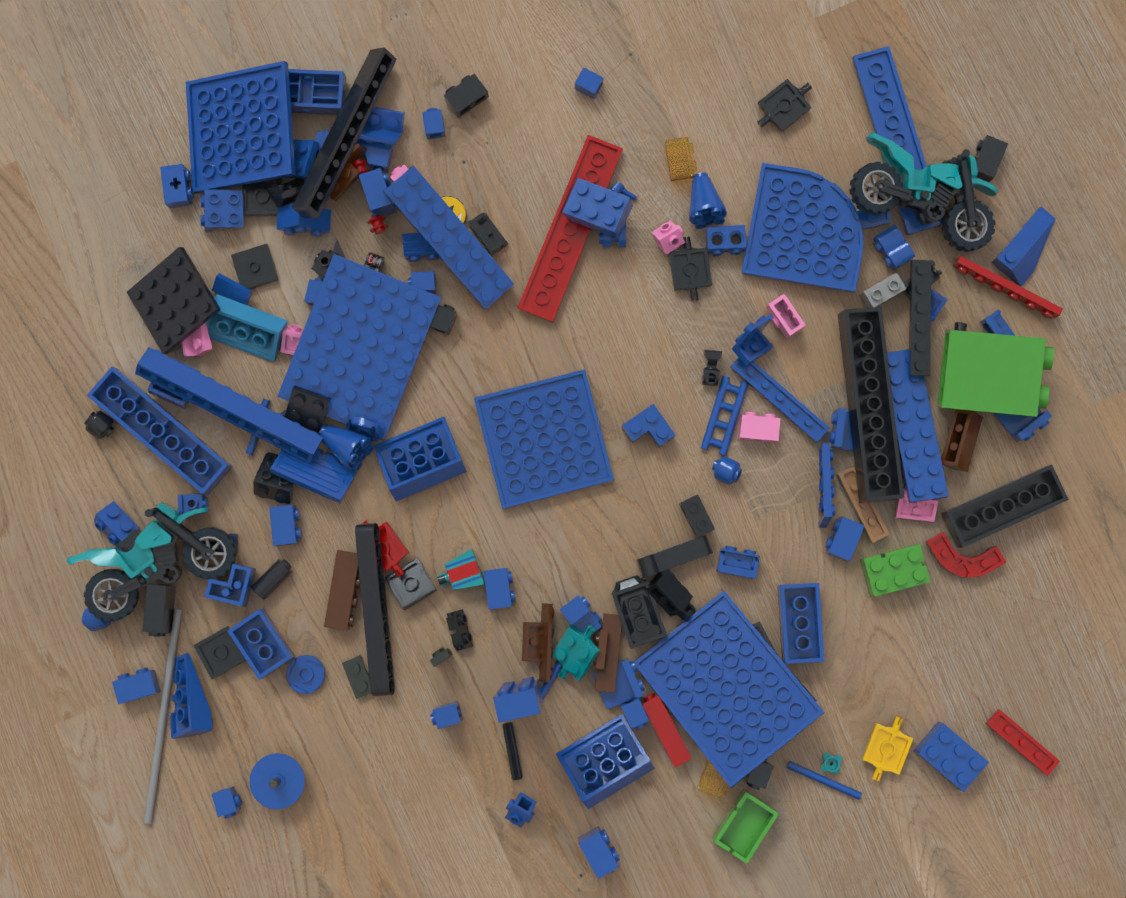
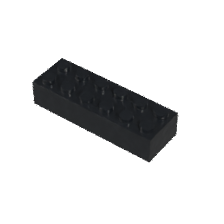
M1051 464L941 514L957 548H963L1069 499Z

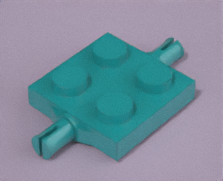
M575 625L569 626L553 652V656L563 666L558 674L561 679H565L569 672L578 681L583 679L600 650L590 639L595 631L593 626L588 625L585 632H581Z

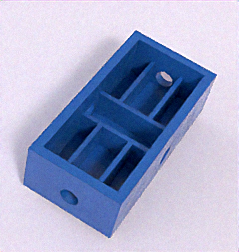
M288 69L291 113L339 114L346 97L347 78L344 71Z

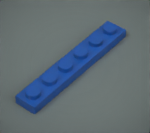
M738 358L731 365L730 368L816 443L830 429L755 362L746 366Z

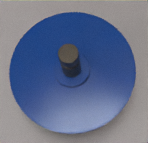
M275 753L267 755L260 759L253 767L249 781L250 789L254 798L267 808L283 809L289 807L299 799L304 790L305 776L303 769L294 758L286 754Z

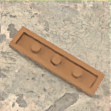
M855 465L836 474L860 523L865 525L863 529L870 543L890 535L874 502L859 503Z

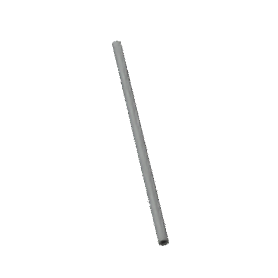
M174 609L144 817V823L151 824L182 614L181 609Z

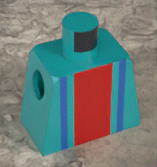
M473 549L444 564L447 572L437 575L440 587L451 583L453 590L485 584Z

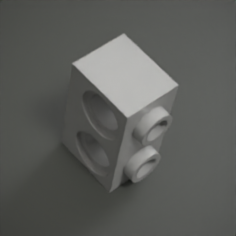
M895 273L865 290L860 297L867 308H876L903 293L906 287L898 274Z

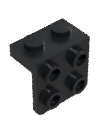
M268 452L265 454L254 478V494L261 498L276 500L279 503L291 504L294 483L270 473V468L278 455Z

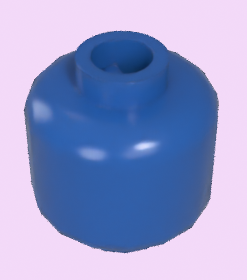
M725 456L720 460H716L712 467L715 479L728 485L733 482L736 483L742 473L740 463Z
M88 608L84 610L82 623L90 631L104 629L110 625L111 621L99 620L88 611Z

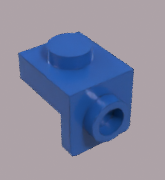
M931 289L932 322H934L937 314L947 302L946 297Z

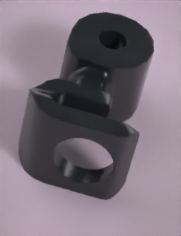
M704 350V355L708 361L707 367L703 369L702 385L718 386L720 370L716 366L719 358L722 356V351Z

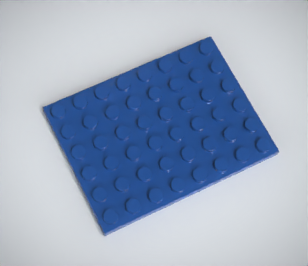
M333 254L277 397L289 401L294 385L329 397L331 400L326 414L327 417L344 424L347 423L350 417L370 420L384 430L382 439H385L442 297Z
M725 591L721 592L692 615L689 621L682 623L634 662L641 674L730 788L735 786L824 714L820 706Z

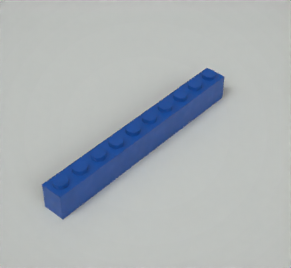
M148 347L137 363L135 374L309 464L320 446L323 437L319 436L318 433L302 427L297 422H292L280 413L267 409L266 406L250 400L245 395H240L228 386L215 382L214 379L198 373L195 369L188 368L178 360L163 355L159 350Z

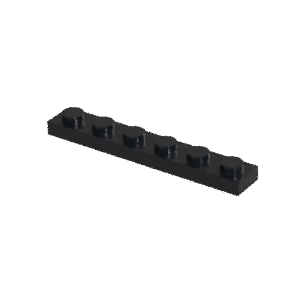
M911 260L909 376H929L931 260Z

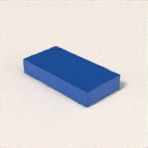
M220 273L216 275L212 291L248 306L252 294L250 289Z

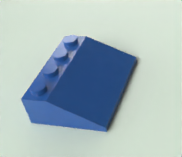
M445 417L374 445L388 488L396 502L467 472Z
M623 714L556 754L587 809H590L655 769Z

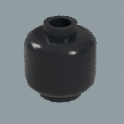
M102 411L92 412L84 423L86 425L85 430L97 439H102L104 436L109 437L114 430V427H112L113 419Z

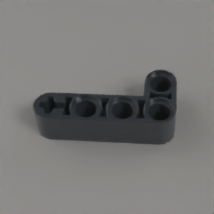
M707 535L637 559L636 562L642 578L712 554L713 551Z

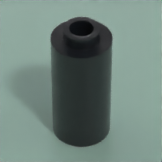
M278 559L251 586L252 590L265 600L292 573L290 570L292 566L285 559L282 561Z

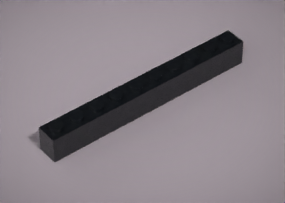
M385 47L369 51L292 206V209L304 218L320 217L390 75L397 58Z

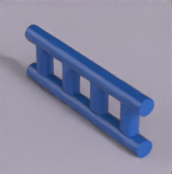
M727 376L722 377L701 445V449L707 451L709 445L720 448L719 454L722 456L727 455L748 387V383L742 381L740 387L728 384L730 378ZM726 391L737 394L734 405L723 402ZM720 409L732 412L728 423L717 420ZM715 427L726 430L723 441L712 438Z

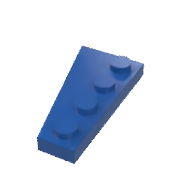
M822 443L819 448V475L823 476L819 480V492L823 493V496L820 497L819 511L822 512V518L819 521L818 528H826L832 516H835V505H832L835 488L831 486V479L834 478V468H831L830 461H833V450H830V443Z

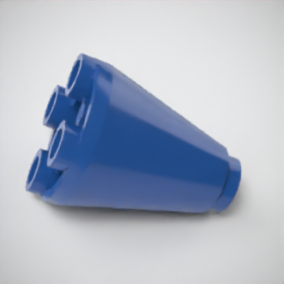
M707 173L695 174L691 188L689 221L695 224L697 229H702L706 225L724 223L727 215L726 207L711 178L708 177Z
M327 424L319 431V436L323 437L322 442L349 470L358 471L365 457L369 456L373 451L374 447L371 445V438L365 434Z

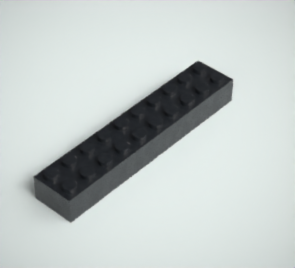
M882 307L845 309L837 315L859 503L903 499L904 491Z

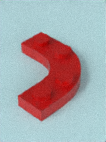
M944 532L925 541L937 562L945 570L957 576H983L1006 563L997 546H993L978 556L968 558L959 555L954 550Z

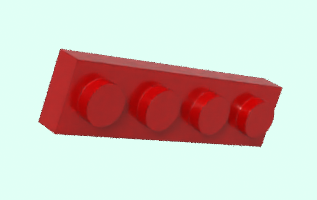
M997 709L985 723L1046 776L1060 762L1000 709Z

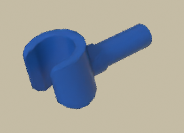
M619 182L611 188L612 191L622 192L633 200L637 198L636 195L627 191Z

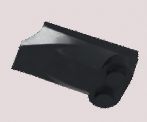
M638 575L616 582L612 592L630 649L667 637L655 599L645 589L649 585V581L640 578Z

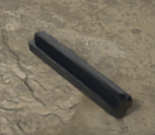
M507 722L502 727L512 780L522 779V771L512 722Z

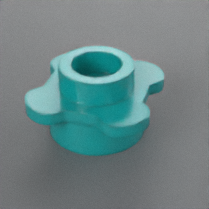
M829 753L823 754L824 761L821 765V770L838 774L840 772V762L842 761L841 756H832Z

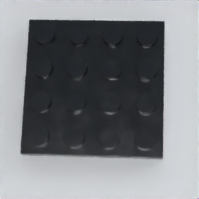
M178 247L127 291L128 296L163 354L170 353L221 310L184 247Z

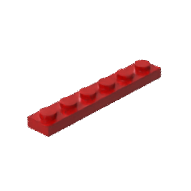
M959 256L953 264V267L957 268L956 270L959 273L969 274L974 277L975 281L990 285L992 290L1006 293L1007 297L1011 300H1019L1025 303L1024 305L1027 308L1042 312L1041 314L1046 318L1055 319L1060 316L1063 308L962 256Z

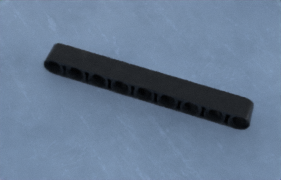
M377 523L357 524L355 527L371 694L373 696L393 695L395 692L380 530Z

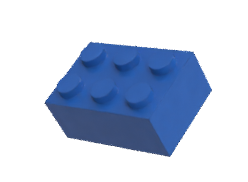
M578 178L565 205L563 214L567 220L618 239L633 207V203L628 196Z
M265 609L257 610L227 630L259 680L264 679L296 657Z
M939 721L914 749L917 755L962 792L966 791L989 763L949 727Z

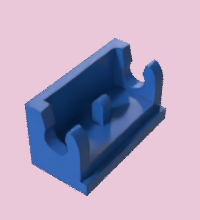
M999 309L980 322L987 333L1015 336L1001 316Z

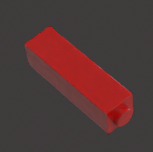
M652 693L644 697V702L641 704L674 767L692 759L659 695Z

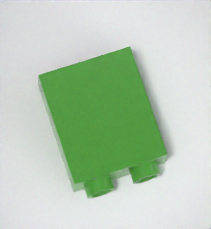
M945 330L937 406L950 409L1037 417L1038 408L1046 409L1048 406L1049 386L1041 385L1042 371L1051 370L1054 348L1046 346V338Z

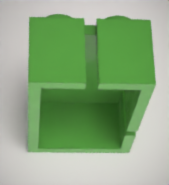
M920 544L860 559L870 597L931 582L926 565L921 564L925 560Z
M743 789L734 803L736 808L731 807L713 835L712 840L748 864L779 813Z

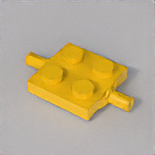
M896 717L892 727H885L875 723L862 760L876 767L872 779L880 782L883 771H891L900 775L914 739L904 735L899 730L904 719Z

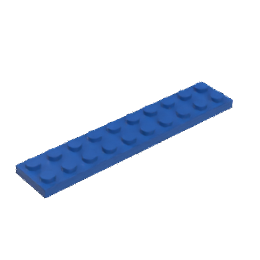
M887 46L853 56L852 60L875 133L894 141L910 153L914 159V169H924L927 165L890 47ZM898 206L906 235L943 225V217L928 225H922L917 221V213L915 211Z

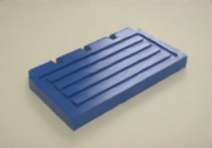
M320 448L317 449L310 464L281 450L270 468V473L339 504L357 475V471L346 468L335 455L326 452L325 456H323L324 450Z

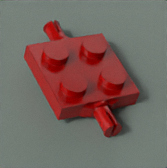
M385 522L379 526L383 570L386 572L389 569H393L399 578L405 572L398 564L410 552L389 523Z

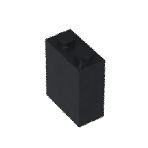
M147 585L142 632H149L148 636L160 637L171 632L176 586Z

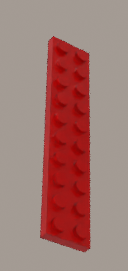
M587 136L517 307L519 310L553 323L591 228L567 220L563 210L578 178L608 188L623 148L593 136Z

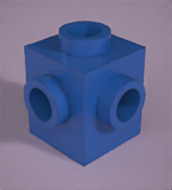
M520 792L515 800L511 799L506 807L508 812L505 818L512 824L522 828L525 822L530 823L535 813L532 811L537 802Z

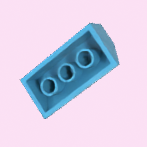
M217 294L214 299L221 310L206 322L209 337L274 362L280 350L283 330L287 327L288 320Z

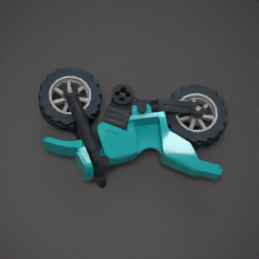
M875 132L866 136V142L881 150L883 164L881 162H871L861 167L853 175V179L850 181L851 189H849V192L853 197L851 198L852 202L856 203V207L859 210L862 209L866 214L878 215L893 209L897 205L915 211L917 213V221L922 225H928L943 217L944 209L947 208L954 196V205L945 212L946 216L942 219V232L944 231V238L949 241L948 244L951 247H956L958 251L970 252L986 246V243L991 241V236L995 233V220L992 217L994 215L992 211L988 210L989 207L986 204L983 205L981 201H975L976 197L974 196L973 188L988 196H995L998 189L992 184L976 178L978 175L975 157L970 155L969 150H963L957 158L953 157L952 159L944 160L942 164H932L922 170L914 169L913 156L894 141L884 138ZM874 175L880 176V180L876 181ZM870 176L872 184L865 182L867 177ZM869 194H870V197H873V201L868 198V195H869ZM980 226V230L978 233L974 228ZM962 231L966 232L965 237L960 234ZM970 231L974 234L976 238L969 239Z
M161 501V503L156 505L158 508L145 511L146 517L153 516L156 520L151 521L136 537L134 547L130 551L122 552L118 547L88 549L86 552L68 557L67 563L72 565L88 559L98 566H116L124 570L106 569L98 572L90 578L84 592L85 606L88 607V611L95 618L106 622L118 621L131 614L137 606L139 587H145L156 580H162L170 584L181 578L182 569L177 565L179 558L176 548L179 538L184 543L182 555L184 558L183 562L186 564L188 571L192 572L196 577L207 580L209 578L216 579L221 577L231 569L236 557L235 543L230 535L215 527L203 528L192 532L182 524L192 515L209 511L208 507L195 509L180 515V511ZM209 539H214L218 542L214 546H210ZM219 544L222 545L224 552H217L216 548ZM195 551L201 554V556L195 557ZM215 555H224L220 564L214 557ZM205 559V565L202 566L197 560ZM210 559L216 564L215 567L208 568ZM174 570L176 574L173 577H168L167 573ZM107 581L109 590H105L100 586ZM111 581H116L120 584L116 588H112ZM98 590L103 592V596L100 599L97 598ZM126 597L123 605L120 604L117 598ZM105 599L108 600L106 608L99 602ZM112 601L118 606L117 609H110Z

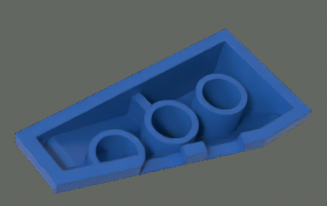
M1041 206L991 263L1021 287L1033 274L1056 218Z
M185 653L177 657L175 662L174 683L177 685L175 695H172V701L175 702V710L170 716L171 739L202 735L212 731L213 725L211 710L190 654Z

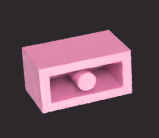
M745 412V415L740 416L738 439L777 443L779 441L781 418H776L775 414H764V417L757 416L755 412Z

